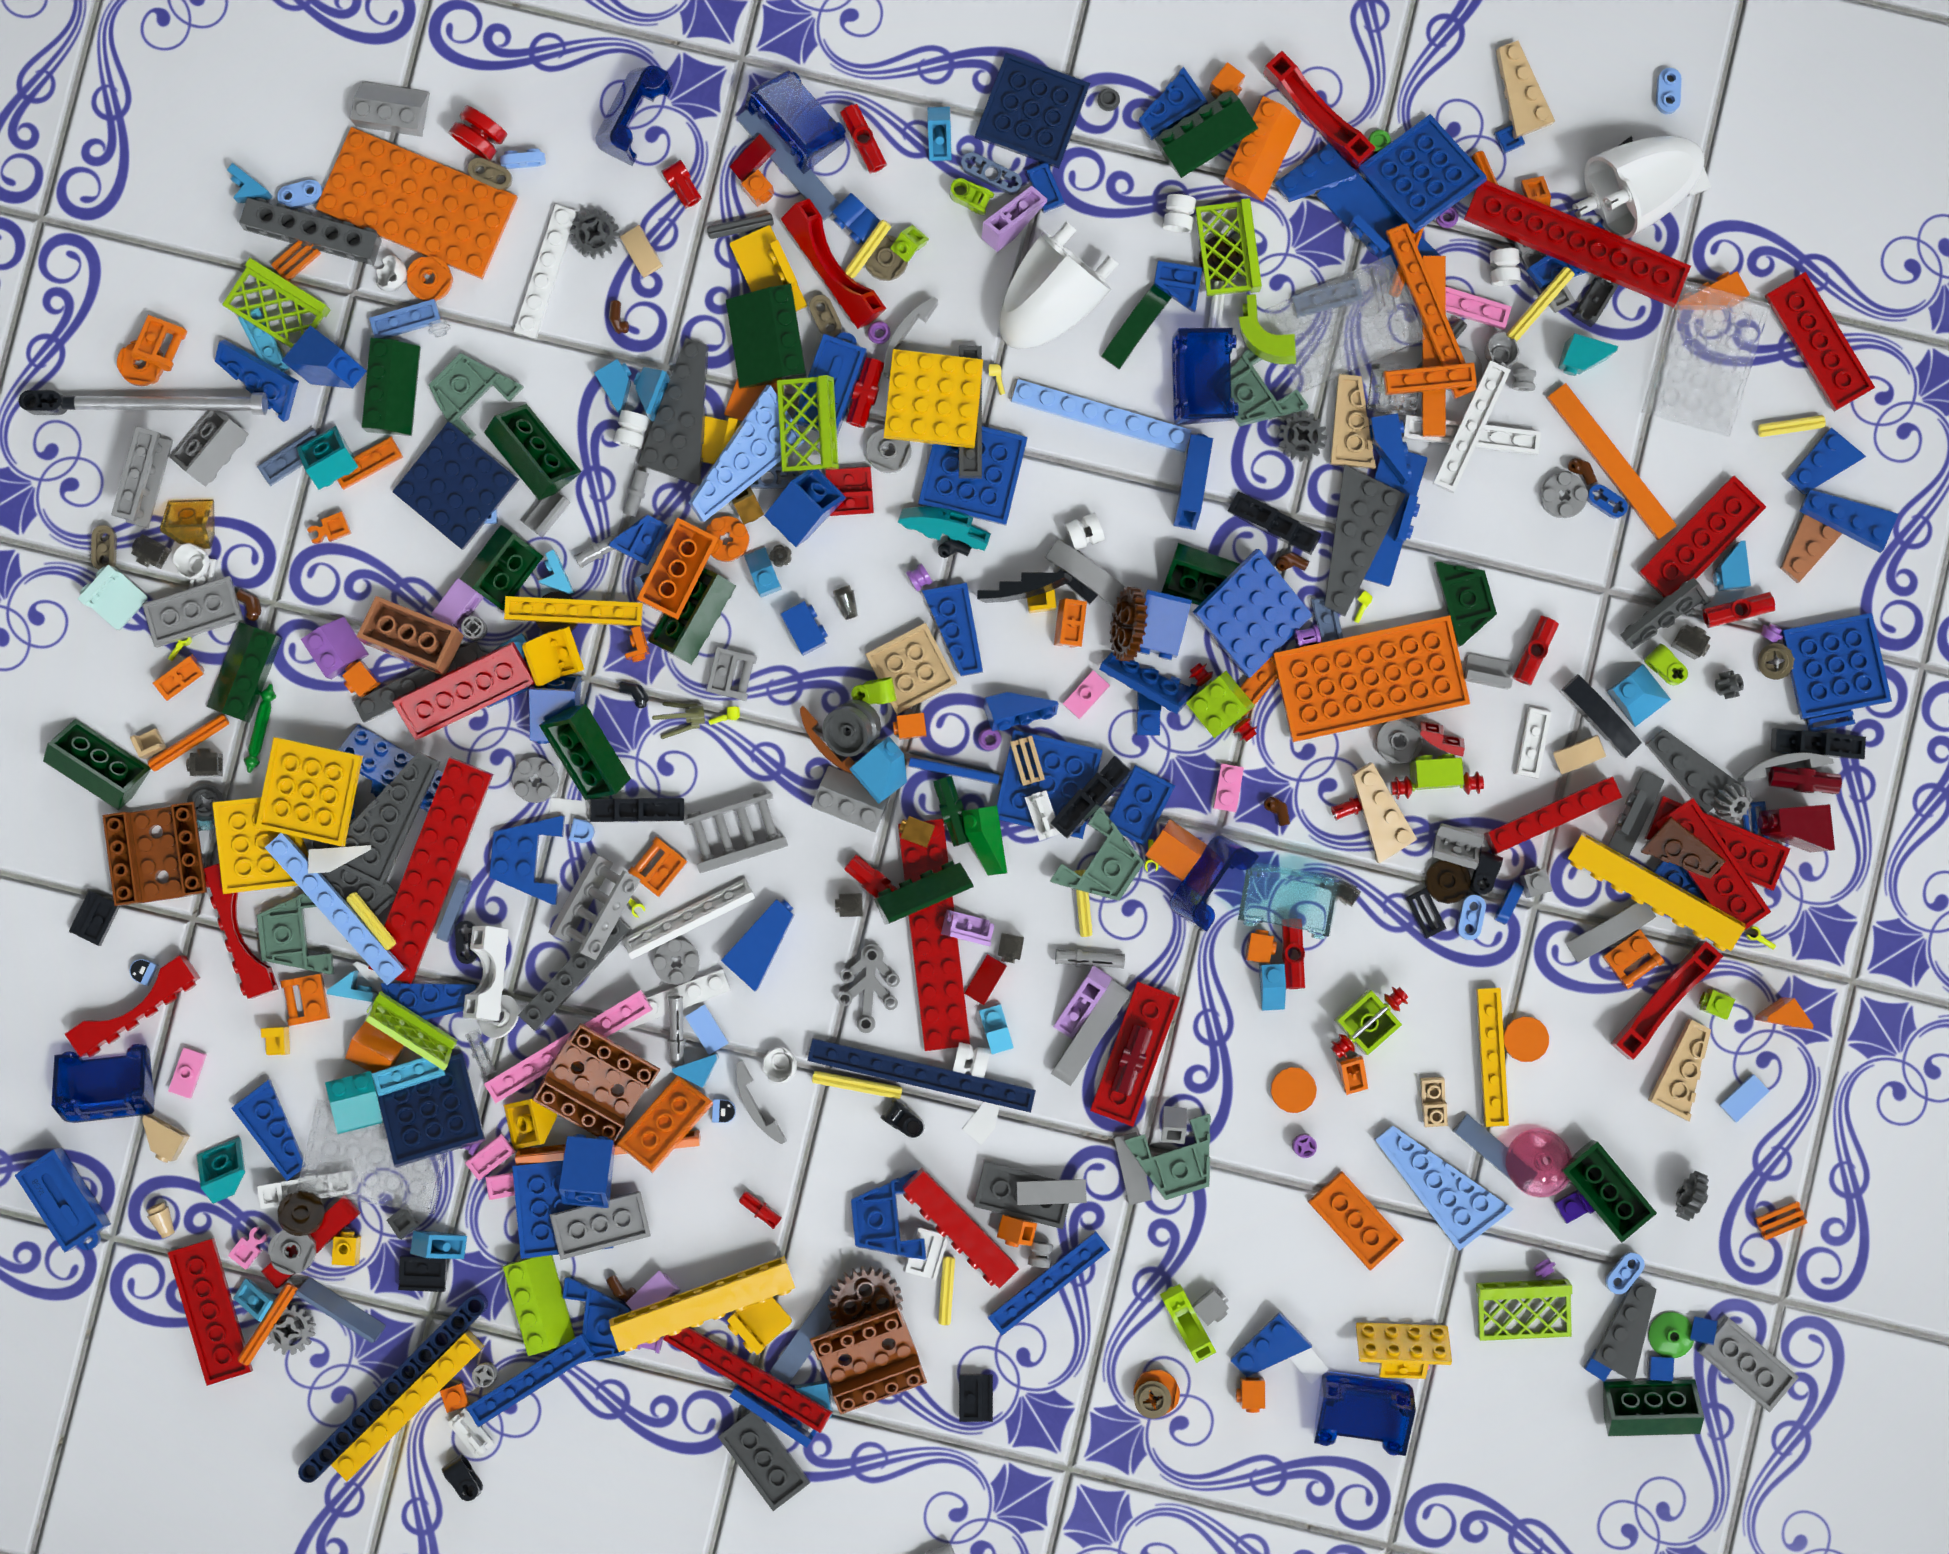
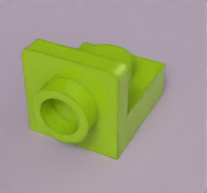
M911 225L899 234L891 246V250L905 262H908L916 251L926 245L929 238L914 225Z
M1707 989V992L1704 991L1699 1001V1004H1701L1700 1010L1728 1020L1735 998L1719 993L1714 989Z

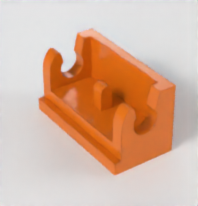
M1067 598L1059 600L1054 638L1055 646L1082 647L1087 601Z
M193 654L153 682V685L166 701L204 674V668L199 666Z

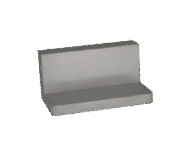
M558 492L542 499L524 521V524L543 538L570 504L569 500Z
M1469 654L1464 671L1465 681L1508 690L1512 687L1513 679L1510 678L1513 663Z

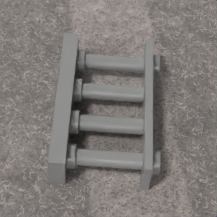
M136 426L111 513L112 516L126 519V523L149 528L173 441L160 438L159 432Z
M766 790L753 794L754 798L702 815L701 811L687 815L688 819L683 820L684 825L693 824L703 857L701 858L702 862L697 864L699 873L788 846L786 837L780 838V835L775 830L767 800L773 799L771 793L767 794ZM757 803L768 835L766 838L767 842L758 844V841H755L745 807ZM735 810L746 841L745 849L736 851V848H733L723 814ZM712 817L715 818L725 850L723 851L724 856L717 858L714 857V854L711 855L701 822Z
M592 853L548 933L567 943L570 942L571 938L582 944L578 952L596 960L641 879L624 870L621 875L616 874L610 870L613 865L611 861ZM605 878L615 883L609 896L599 890ZM594 898L604 904L598 916L588 911ZM583 918L593 924L587 936L576 930Z

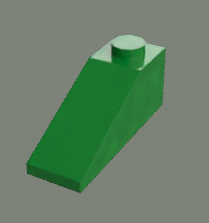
M997 805L962 811L965 834L987 875L1006 874L1007 867Z

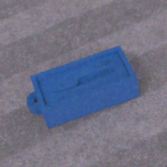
M846 332L838 334L836 338L823 334L808 378L822 375L834 377L837 437L850 404L855 384L859 379L867 357V349L857 346L856 338ZM816 382L809 383L803 390L811 398L817 392ZM801 395L797 407L802 410L809 400L804 395ZM812 404L805 414L813 421L818 415V408ZM795 411L793 420L798 415L797 411ZM803 416L796 423L806 428L810 425ZM813 427V428L811 429V430H814V431L819 432L815 427Z
M62 1147L51 1150L15 1174L16 1179L64 1253L76 1247L82 1250H91L100 1243V1231L111 1225V1223ZM93 1238L91 1242L86 1243L88 1239Z

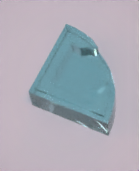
M214 820L197 822L199 832L215 830Z

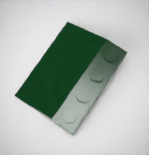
M791 284L768 287L726 299L740 389L777 383V380L807 378Z

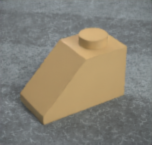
M152 1114L144 1115L142 1121L150 1151L156 1153L155 1157L165 1163L177 1160L190 1135Z

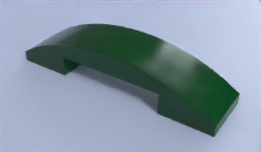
M1153 284L1119 329L1101 357L1120 370L1172 297Z

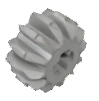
M1738 783L1725 784L1724 789L1718 790V796L1714 797L1716 801L1713 804V808L1716 810L1715 813L1728 822L1741 821L1742 816L1747 815V810L1752 808L1750 804L1753 801L1750 795L1751 792Z

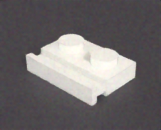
M916 1226L912 1240L925 1239L927 1261L906 1258L903 1271L936 1280L949 1236L943 1237L937 1231Z

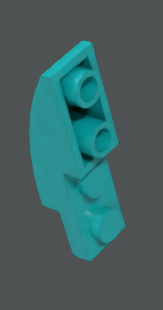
M938 507L903 508L898 523L902 524L905 528L923 533L928 538L940 540L942 534H945L950 539L962 541L971 548L985 551L991 533L971 525L973 521L972 516Z

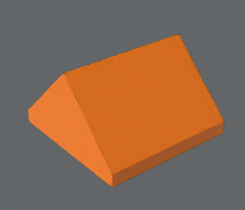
M1169 819L1145 856L1183 881L1203 854L1207 844Z
M1781 997L1755 1016L1757 1021L1813 1029V1023L1795 998Z
M365 1021L351 1039L345 1058L365 1070L375 1073L393 1067L405 1046Z

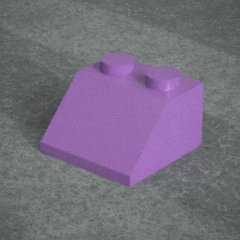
M345 617L320 626L301 639L324 676L331 680L344 672L345 668L352 662L356 661L358 663L369 655Z

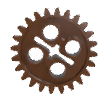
M1135 587L1123 588V591H1120V597H1117V605L1114 604L1113 621L1110 622L1112 626L1110 642L1113 643L1111 650H1114L1113 656H1116V659L1119 661H1133L1134 657H1137V652L1141 651L1140 644H1143L1142 638L1146 635L1144 628L1147 626L1145 621L1148 617V614H1146L1147 605H1145L1146 598H1143L1144 592Z
M861 1266L858 1273L852 1268L851 1276L844 1272L845 1280L837 1279L839 1287H831L835 1295L828 1296L829 1301L832 1302L828 1305L829 1311H833L830 1313L831 1319H836L834 1321L836 1327L852 1324L862 1320L866 1315L874 1316L898 1307L900 1311L903 1310L902 1305L899 1304L903 1301L902 1295H898L901 1293V1289L899 1286L895 1287L897 1285L896 1279L890 1280L891 1275L889 1272L883 1275L882 1268H879L875 1273L873 1266H870L868 1271H865L864 1267ZM864 1284L870 1285L865 1291L859 1290L860 1286ZM882 1297L887 1298L883 1304L876 1303ZM847 1302L855 1303L851 1308L844 1307Z

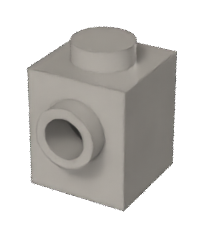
M1536 866L1526 869V874L1519 876L1521 885L1524 886L1525 898L1553 891L1546 869L1539 870V867Z
M1164 1106L1161 1142L1184 1144L1187 1131V1108Z
M1212 1288L1193 1303L1192 1307L1209 1326L1213 1321H1221L1228 1314L1226 1311L1229 1307L1226 1305V1302L1229 1300L1221 1290L1216 1292Z

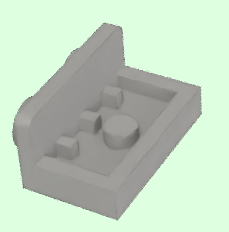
M1441 823L1434 837L1432 857L1476 870L1484 836Z

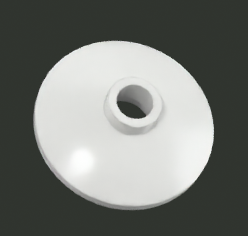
M502 995L499 1021H479L483 1034L492 1039H498L507 1035L515 1027L519 1018V1005L517 1001L511 996Z

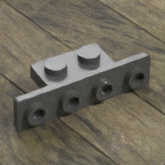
M1643 771L1633 793L1631 792L1626 799L1625 805L1627 806L1624 813H1621L1615 823L1617 827L1608 844L1610 848L1629 857L1664 784V779Z

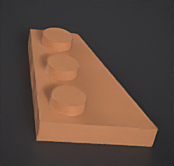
M1805 514L1798 524L1796 534L1780 567L1796 583H1799L1842 535V533Z

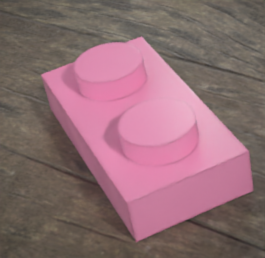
M1221 763L1213 809L1236 813L1244 767Z

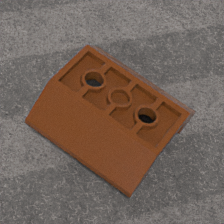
M195 802L174 804L171 807L131 813L120 812L102 815L114 906L149 903L207 893ZM159 825L163 829V834L160 838L156 839L152 835V829ZM163 870L169 874V879L164 884L158 880V874Z
M580 1023L570 1034L546 1072L533 1097V1101L593 1135L608 1137L615 1142L625 1127V1120L646 1088L649 1089L660 1068ZM576 1061L582 1062L584 1069L582 1071H575L571 1067L572 1063ZM615 1084H620L624 1087V1091L620 1094H615L612 1092L611 1087Z
M898 1307L810 1339L818 1360L820 1359L831 1385L832 1395L840 1415L927 1383L916 1347L903 1314ZM887 1338L894 1340L890 1345L882 1344ZM843 1354L851 1356L847 1361L839 1360V1357Z

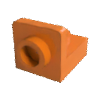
M1544 176L1521 181L1524 196L1550 207L1551 194Z
M641 626L631 628L632 634L629 635L632 647H637V650L626 653L625 657L627 660H632L633 663L645 660V655L650 654Z

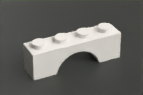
M472 926L470 949L481 960L483 976L476 990L465 995L463 1018L499 1021L509 929L491 926Z

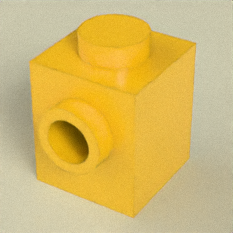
M341 1231L340 1235L334 1236L332 1265L356 1266L359 1264L361 1236H355L354 1231Z

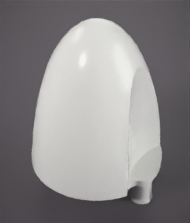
M1676 136L1650 137L1606 150L1587 161L1584 170V180L1588 198L1573 204L1572 210L1580 209L1574 212L1578 218L1594 210L1596 214L1602 217L1604 225L1609 231L1624 237V239L1631 238L1659 221L1690 193L1703 171L1705 160L1703 151L1698 144L1690 139Z
M1067 221L1064 222L1063 226L1054 236L1045 231L1040 235L1024 257L1007 289L1001 307L999 328L1003 341L1011 348H1034L1055 339L1082 320L1111 291V288L1106 284V279L1119 264L1111 256L1107 255V258L1096 271L1094 269L1092 271L1081 259L1064 246L1077 231Z

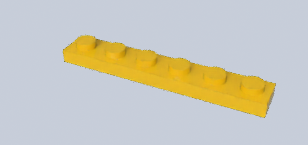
M505 596V620L642 627L643 603Z
M1501 988L1476 989L1485 1127L1509 1126Z

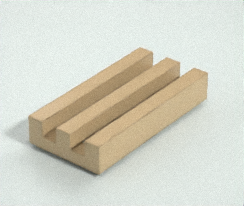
M1029 736L1010 742L1022 785L1025 786L1045 780L1033 737ZM1026 742H1029L1039 775L1036 778L1034 777L1025 746ZM1016 745L1021 746L1030 776L1029 780L1025 778Z

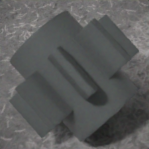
M1733 670L1719 673L1720 679L1715 680L1717 693L1720 696L1724 695L1725 699L1740 696L1739 691L1744 688L1743 679L1740 674L1734 675Z

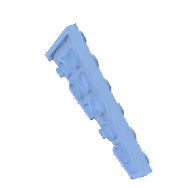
M766 385L689 501L690 506L700 521L705 522L781 461L778 396L771 385ZM786 410L785 417L792 422L793 420ZM791 429L787 434V441L793 445L800 435ZM803 439L796 448L803 444L805 440Z
M1391 1126L1374 1139L1457 1250L1460 1251L1513 1210L1512 1207L1505 1204L1396 1127Z

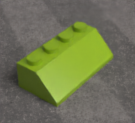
M553 1255L525 1258L503 1266L527 1355L531 1356L545 1352L575 1339V1333L566 1301L563 1299V1291Z

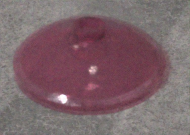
M1535 1128L1526 1130L1513 1139L1507 1150L1506 1167L1512 1182L1522 1192L1538 1198L1550 1197L1562 1191L1568 1184L1569 1179L1562 1172V1169L1572 1158V1155L1566 1143L1557 1134L1546 1129ZM1543 1157L1548 1159L1547 1165L1543 1162Z

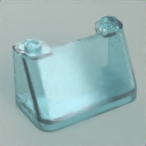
M1252 862L1246 868L1238 920L1244 921V925L1257 927V923L1266 922L1303 929L1312 933V938L1325 939V936L1329 937L1331 934L1342 878Z

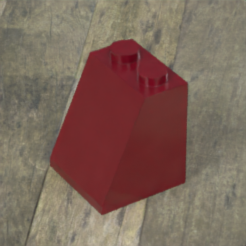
M1830 804L1759 811L1757 823L1762 835L1810 853L1835 850Z

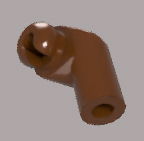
M613 300L610 302L609 320L616 333H628V322L621 321L620 318L621 302Z
M1578 458L1569 461V471L1583 475L1587 486L1597 482L1589 462Z
M1290 552L1278 557L1275 563L1279 571H1285L1293 566L1305 571L1310 561Z
M240 589L236 594L237 599L246 604V617L251 621H256L262 611L260 601L257 597Z
M1275 797L1267 798L1264 801V808L1277 815L1279 826L1289 825L1290 819L1286 803Z
M616 1275L606 1280L614 1296L624 1302H627L637 1292L633 1287L625 1290Z

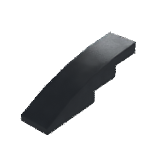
M1239 491L1228 509L1229 513L1309 555H1312L1322 536L1321 533L1280 513L1278 509Z
M1022 572L1021 581H1000L999 590H978L977 599L984 603L1030 598L1071 582L1072 576L1066 573Z
M1577 674L1562 689L1563 693L1587 722L1592 723L1603 738L1608 740L1622 757L1627 758L1642 743L1619 715L1580 675Z
M1776 728L1772 729L1770 751L1790 754L1813 753L1834 758L1863 760L1865 759L1866 737Z
M1114 756L1100 773L1097 772L1083 789L1078 790L1050 824L1068 839L1106 802L1133 771L1117 756Z
M684 798L590 799V822H667L684 820Z

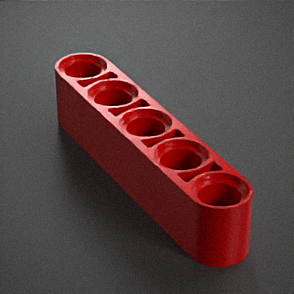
M346 1195L325 1212L322 1225L316 1232L310 1234L316 1241V1254L361 1213ZM295 1245L287 1247L286 1250L289 1251L288 1256L292 1257L294 1254H298ZM272 1262L261 1271L276 1289L294 1275H287L277 1271L273 1267Z

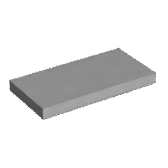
M230 576L142 604L153 644L156 648L244 620Z
M640 1191L610 1198L609 1208L580 1206L550 1214L560 1260L651 1236Z
M1727 1316L1717 1326L1714 1345L1703 1343L1697 1351L1768 1412L1772 1411L1799 1378Z

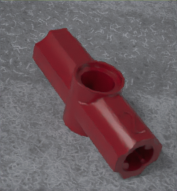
M1777 766L1771 767L1768 775L1769 786L1793 789V791L1803 793L1839 794L1842 787V779L1839 774L1816 772L1817 770L1789 769Z
M1134 1024L1127 1046L1122 1051L1118 1063L1119 1069L1115 1076L1112 1090L1131 1096L1138 1073H1141L1147 1054L1145 1053L1151 1040L1152 1030Z

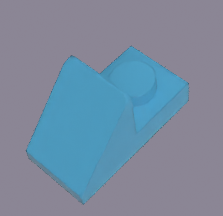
M233 163L227 169L232 175L230 179L241 187L233 197L238 203H246L247 198L255 200L258 197L270 200L273 197L268 190Z

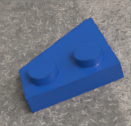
M1158 261L1154 285L1191 312H1195L1202 268Z
M645 515L611 540L608 546L648 566L668 525L650 515Z

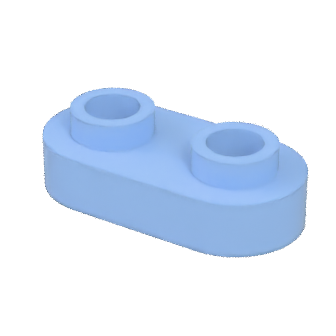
M1666 68L1657 78L1656 107L1663 114H1672L1678 109L1681 102V74L1674 68ZM1667 76H1672L1674 81H1668ZM1666 98H1671L1673 103L1668 104Z
M528 149L525 153L506 151L504 155L500 156V164L506 169L538 167L546 164L545 153L540 152V149Z
M305 180L282 187L278 192L277 198L280 204H284L290 207V210L318 203L323 188L315 180ZM313 187V193L308 194V188ZM288 193H291V194H292V198L289 199V200H286V199H285V196H286Z
M1469 895L1462 902L1457 932L1465 940L1476 939L1482 930L1486 903L1478 895ZM1471 902H1475L1477 905L1474 911L1469 908ZM1467 924L1472 926V931L1470 933H1467L1465 931V926Z
M1634 1252L1625 1253L1607 1275L1605 1281L1607 1288L1615 1294L1627 1292L1644 1270L1645 1263L1643 1258ZM1634 1260V1266L1629 1268L1628 1261ZM1620 1278V1284L1615 1286L1613 1283L1614 1279Z

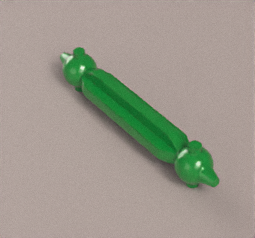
M269 684L260 693L263 701L258 708L248 748L249 756L244 758L248 773H251L260 764L257 756L261 752L272 708L271 701L276 699L272 684Z

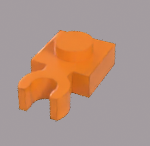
M342 511L321 519L323 526H310L307 529L309 533L318 532V537L311 540L314 544L321 543L326 536L331 542L352 534Z

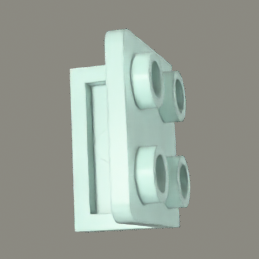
M107 565V567H102L96 573L97 578L91 584L89 583L82 588L78 600L84 605L91 607L112 627L121 630L143 606L142 604L146 603L148 597L117 568Z

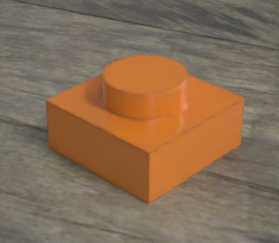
M463 1382L440 1390L447 1413L470 1405Z

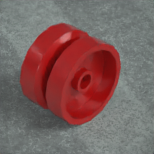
M467 105L459 115L463 123L455 122L448 133L475 155L491 161L497 152L492 143L502 144L508 134L488 116Z

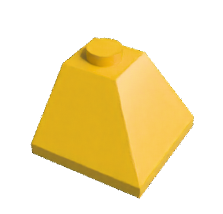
M533 1098L504 1105L514 1149L545 1143L557 1118L556 1113L533 1101Z

